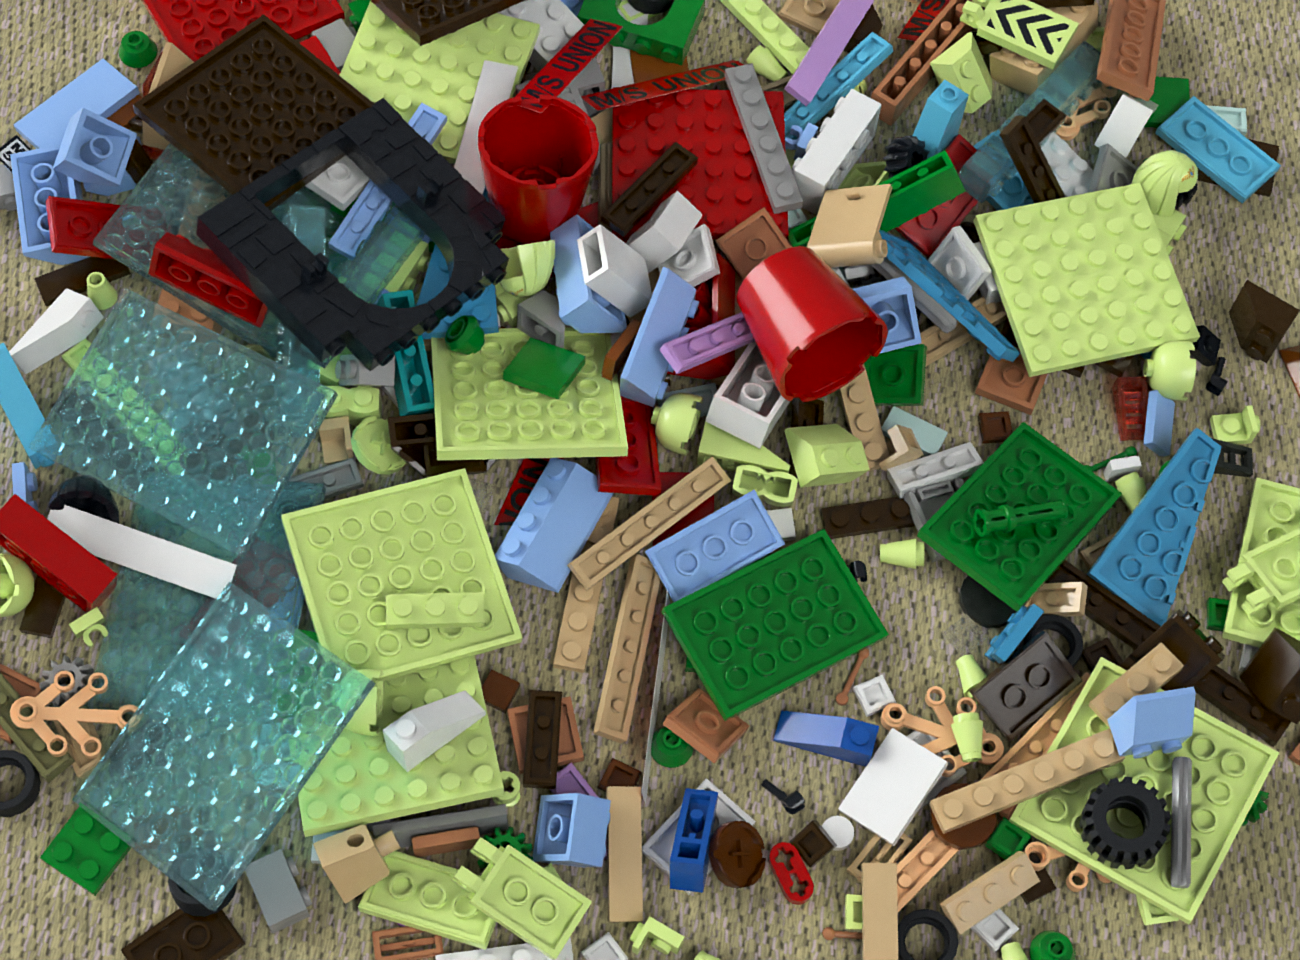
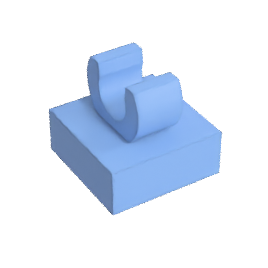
M808 122L804 131L797 125L791 126L790 134L798 139L792 140L786 137L785 147L789 150H795V160L798 157L803 158L811 138H817L818 126Z

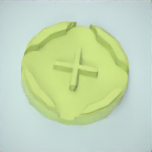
M380 416L365 418L353 430L351 437L352 450L358 461L368 470L377 474L390 475L398 472L406 462L391 449L387 419H379Z

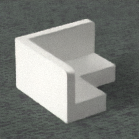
M1127 92L1123 93L1094 145L1100 148V146L1108 143L1127 158L1149 117L1156 111L1159 105L1151 100L1145 101L1141 98L1132 97Z
M677 190L659 205L650 220L629 237L626 244L645 258L649 274L679 252L701 219L702 214Z

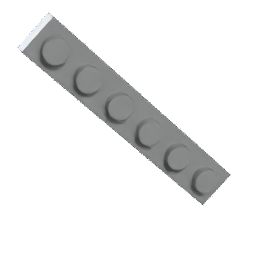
M753 64L725 69L724 76L773 213L777 214L801 209L803 200Z

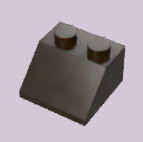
M1247 280L1233 303L1229 315L1240 348L1245 350L1252 359L1262 360L1267 363L1300 310Z
M1275 627L1240 673L1239 678L1268 709L1298 724L1300 721V641Z

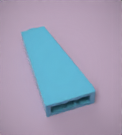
M945 79L928 97L912 135L917 136L920 141H925L924 149L930 151L927 159L944 151L952 139L958 135L969 94Z
M1 343L0 404L34 468L36 469L40 466L48 467L54 464L63 453L4 343Z

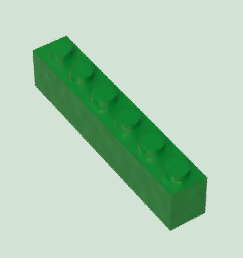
M946 150L878 184H891L892 186L880 229L888 232L966 192ZM816 217L788 231V238L792 247H807Z

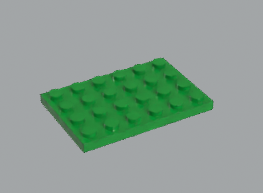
M1022 422L923 525L917 537L1017 612L1022 606L1026 605L1116 504L1122 493L1029 425ZM1060 499L1065 500L1068 506V517L1065 519L1016 526L1009 533L996 531L990 532L988 536L980 537L974 528L973 515L976 509L984 508L988 511L998 509L1000 505H1009L1016 508L1053 502ZM1044 512L1033 513V514H1028V515L1040 514V513H1044Z
M825 529L663 607L661 611L724 721L881 642L889 635Z

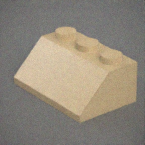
M167 41L165 43L149 93L194 63L173 43ZM142 120L143 145L178 153L176 147Z

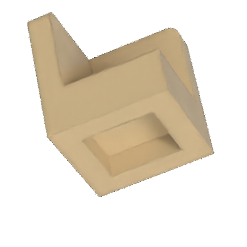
M343 416L317 420L324 464H334L353 458L354 452L351 445L352 433L349 417Z
M896 424L887 430L891 440L886 442L889 457L880 462L879 466L881 470L887 471L889 468L916 460L924 455L911 428Z

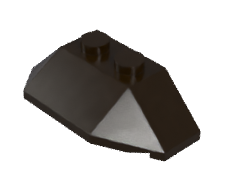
M435 413L387 418L391 449L423 478L463 468L466 469L467 475L487 473L497 460H437Z

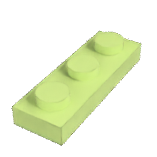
M483 592L386 594L385 597L386 629L484 627L485 624Z

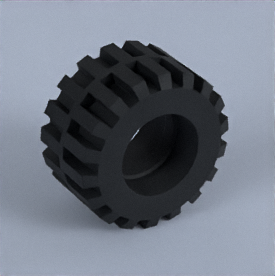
M1118 777L1110 779L1107 785L1105 783L1099 785L1096 791L1089 797L1080 820V828L1083 829L1081 837L1083 842L1088 841L1089 846L1087 850L1091 855L1094 852L1100 855L1097 860L1104 864L1105 860L1111 862L1110 867L1116 869L1120 865H1124L1125 869H1133L1135 864H1138L1140 867L1145 865L1149 859L1152 860L1167 840L1166 837L1171 827L1168 824L1171 819L1170 811L1164 810L1167 805L1164 797L1159 800L1157 799L1156 795L1159 792L1157 789L1152 787L1148 790L1144 787L1145 781L1139 779L1138 783L1135 784L1132 783V777H1124L1122 782H1119ZM1114 808H1125L1134 812L1142 822V836L1126 839L1116 835L1107 823V812Z

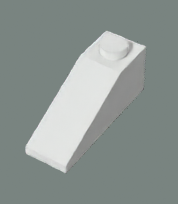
M66 288L9 353L20 371L28 374L84 340L104 317L89 297Z
M466 691L412 709L383 729L387 751L409 772L484 717L486 711Z

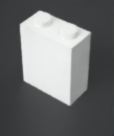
M601 224L577 239L585 285L630 318L648 307L652 291L644 257Z

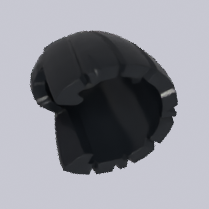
M89 476L70 478L61 483L50 498L48 508L51 510H62L64 505L119 524V511L112 493L105 484Z

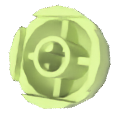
M1166 342L1153 350L1150 359H1145L1143 375L1148 377L1152 390H1158L1164 398L1186 401L1188 398L1184 396L1185 392H1192L1196 375V359L1190 358L1189 351H1195L1192 342Z
M677 393L666 398L661 407L655 406L651 424L656 425V437L665 449L687 456L689 450L684 449L685 443H688L689 439L693 440L701 415V410L696 409L697 402L703 403V397L690 393Z
M1 553L0 617H8L22 611L32 600L34 577L32 570L22 559L14 555Z
M360 669L351 672L342 680L340 690H333L332 710L338 711L339 720L342 725L353 733L370 736L379 735L380 727H375L374 725H376V718H382L384 684L383 681H377V678L383 675L382 669Z

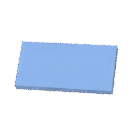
M101 59L13 124V126L36 149L59 145L62 143L70 118L82 108L107 119L140 94L135 84L105 59Z
M752 490L649 548L645 553L674 603L743 569L785 545V542L756 491Z

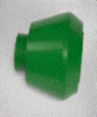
M141 31L127 33L122 38L119 47L120 60L132 68H142L151 64L158 53L156 43Z
M463 315L457 318L446 332V346L450 351L465 355L477 353L483 347L485 340L484 331L476 317L473 315Z
M662 726L654 732L651 756L658 764L668 768H676L684 765L691 758L694 748L666 726Z
M1043 931L1036 935L1030 944L1029 955L1031 960H1075L1076 957L1073 943L1065 934L1059 931Z

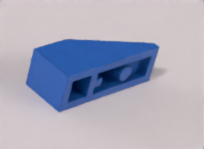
M781 710L773 741L866 767L872 757L879 726L848 717Z
M685 788L670 857V889L704 892L718 792Z

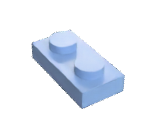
M25 462L12 463L13 495L16 494L39 512L37 502L33 501L32 491H37L38 489L35 473L30 472Z

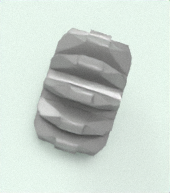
M64 655L62 664L58 665L56 661L51 660L50 664L53 670L42 671L45 681L39 683L41 691H44L54 683V677L58 672H71L75 679L74 688L69 692H62L51 702L54 707H60L88 684V679L94 670L90 664L84 665L82 658L77 656L71 662L70 658ZM62 677L58 684L60 686H67L64 683L67 680L71 682V679L69 677ZM97 679L93 681L92 686L97 685Z

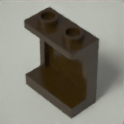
M1179 609L1136 648L1120 666L1125 670L1130 669L1162 642L1184 667L1160 689L1168 691L1193 687L1211 669L1223 661L1225 657L1222 653L1224 647L1212 635L1206 637L1198 629L1201 624L1190 612L1187 611L1184 614Z

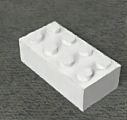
M526 0L498 12L502 15L540 24V33L529 59V62L538 71L584 26L561 0Z
M851 89L845 98L840 97L835 105L833 116L825 118L820 127L821 133L819 136L811 138L806 147L804 157H798L791 170L803 200L802 208L817 215L825 190L838 189L874 138L882 106L881 103L854 89Z
M755 341L747 346L714 395L705 421L760 449L790 401L784 399L779 393Z

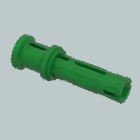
M1060 499L1053 502L1016 508L1009 505H1000L998 509L994 510L976 509L973 515L974 528L980 537L988 536L990 532L996 531L1009 533L1016 526L1065 519L1068 517V506L1065 500ZM1044 512V513H1040V514L1028 515V514H1033V513Z

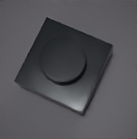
M1196 326L1200 338L1197 342H1193L1195 351L1189 350L1190 354L1202 365L1207 367L1213 366L1216 363L1221 340L1206 326Z

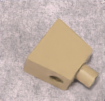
M362 824L313 843L322 868L345 904L387 877L390 870L384 857L401 848L392 830L374 839L367 826Z

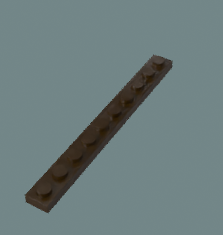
M1066 560L1045 582L1085 583L1088 586L1085 615L1134 650L1160 627V625ZM1217 665L1194 685L1197 694L1273 747L1291 724V721L1268 709L1246 685Z

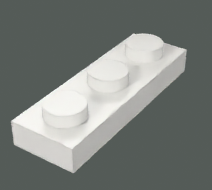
M968 442L887 469V478L901 499L904 498L905 493L910 491L915 493L918 488L946 480L952 482L956 478L970 476L984 462L972 443Z

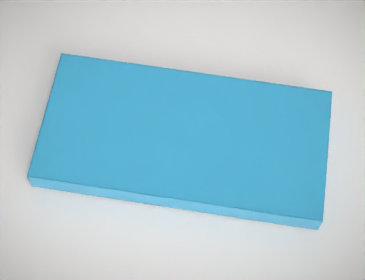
M1195 96L1164 121L1155 132L1156 135L1176 151L1191 158L1197 168L1242 204L1278 172L1281 167L1279 163Z

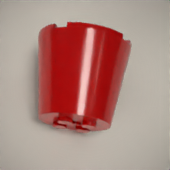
M539 94V98L521 99V96H517L496 105L482 120L478 131V150L489 204H492L506 218L502 232L511 239L527 244L551 240V231L575 215H579L598 156L599 141L594 122L575 104L550 95ZM543 104L549 106L543 113H539L518 105Z
M791 247L768 257L747 275L737 293V303L775 385L782 397L788 401H792L793 398H800L802 402L816 400L847 385L865 370L862 365L871 355L873 357L879 355L887 339L888 328L883 319L826 262L808 247Z

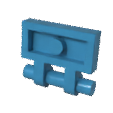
M1036 604L1028 607L1022 606L1015 614L1009 617L1006 628L989 643L991 647L984 656L993 663L995 661L999 664L1005 662L1044 611Z

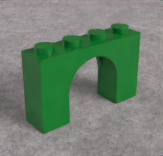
M584 0L577 15V18L584 25L590 19L623 26L608 42L609 44L636 51L641 55L656 57L667 63L683 65L704 16L705 0H674L669 13L661 21L650 25H637L628 22L618 13L617 10L622 0Z

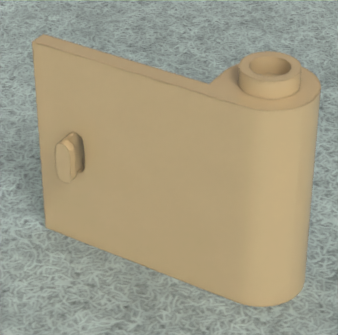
M891 184L825 190L807 247L811 248L831 268L881 264L884 257L887 256L888 246L886 240L882 239L879 230L892 191Z

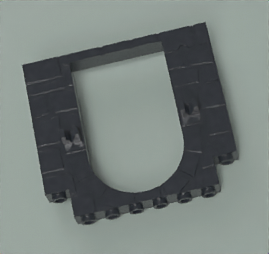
M384 98L315 141L311 146L281 163L280 166H276L239 190L238 193H234L209 209L197 219L196 235L320 362L329 356L335 357L347 347L369 371L378 365L385 366L388 364L396 352L402 348L404 350L410 348L417 341L418 336L425 331L427 333L432 332L447 315L449 317L454 316L460 311L465 302L468 300L474 301L479 298L490 284L497 285L507 274L505 270L509 258L495 245L503 235L502 229L506 218L492 204H489L486 198L465 180L441 154H438V151L426 139H423ZM344 152L438 246L448 266L449 282L435 298L415 307L390 309L372 303L369 304L352 293L343 283H340L338 278L327 270L329 260L321 252L315 256L264 204Z

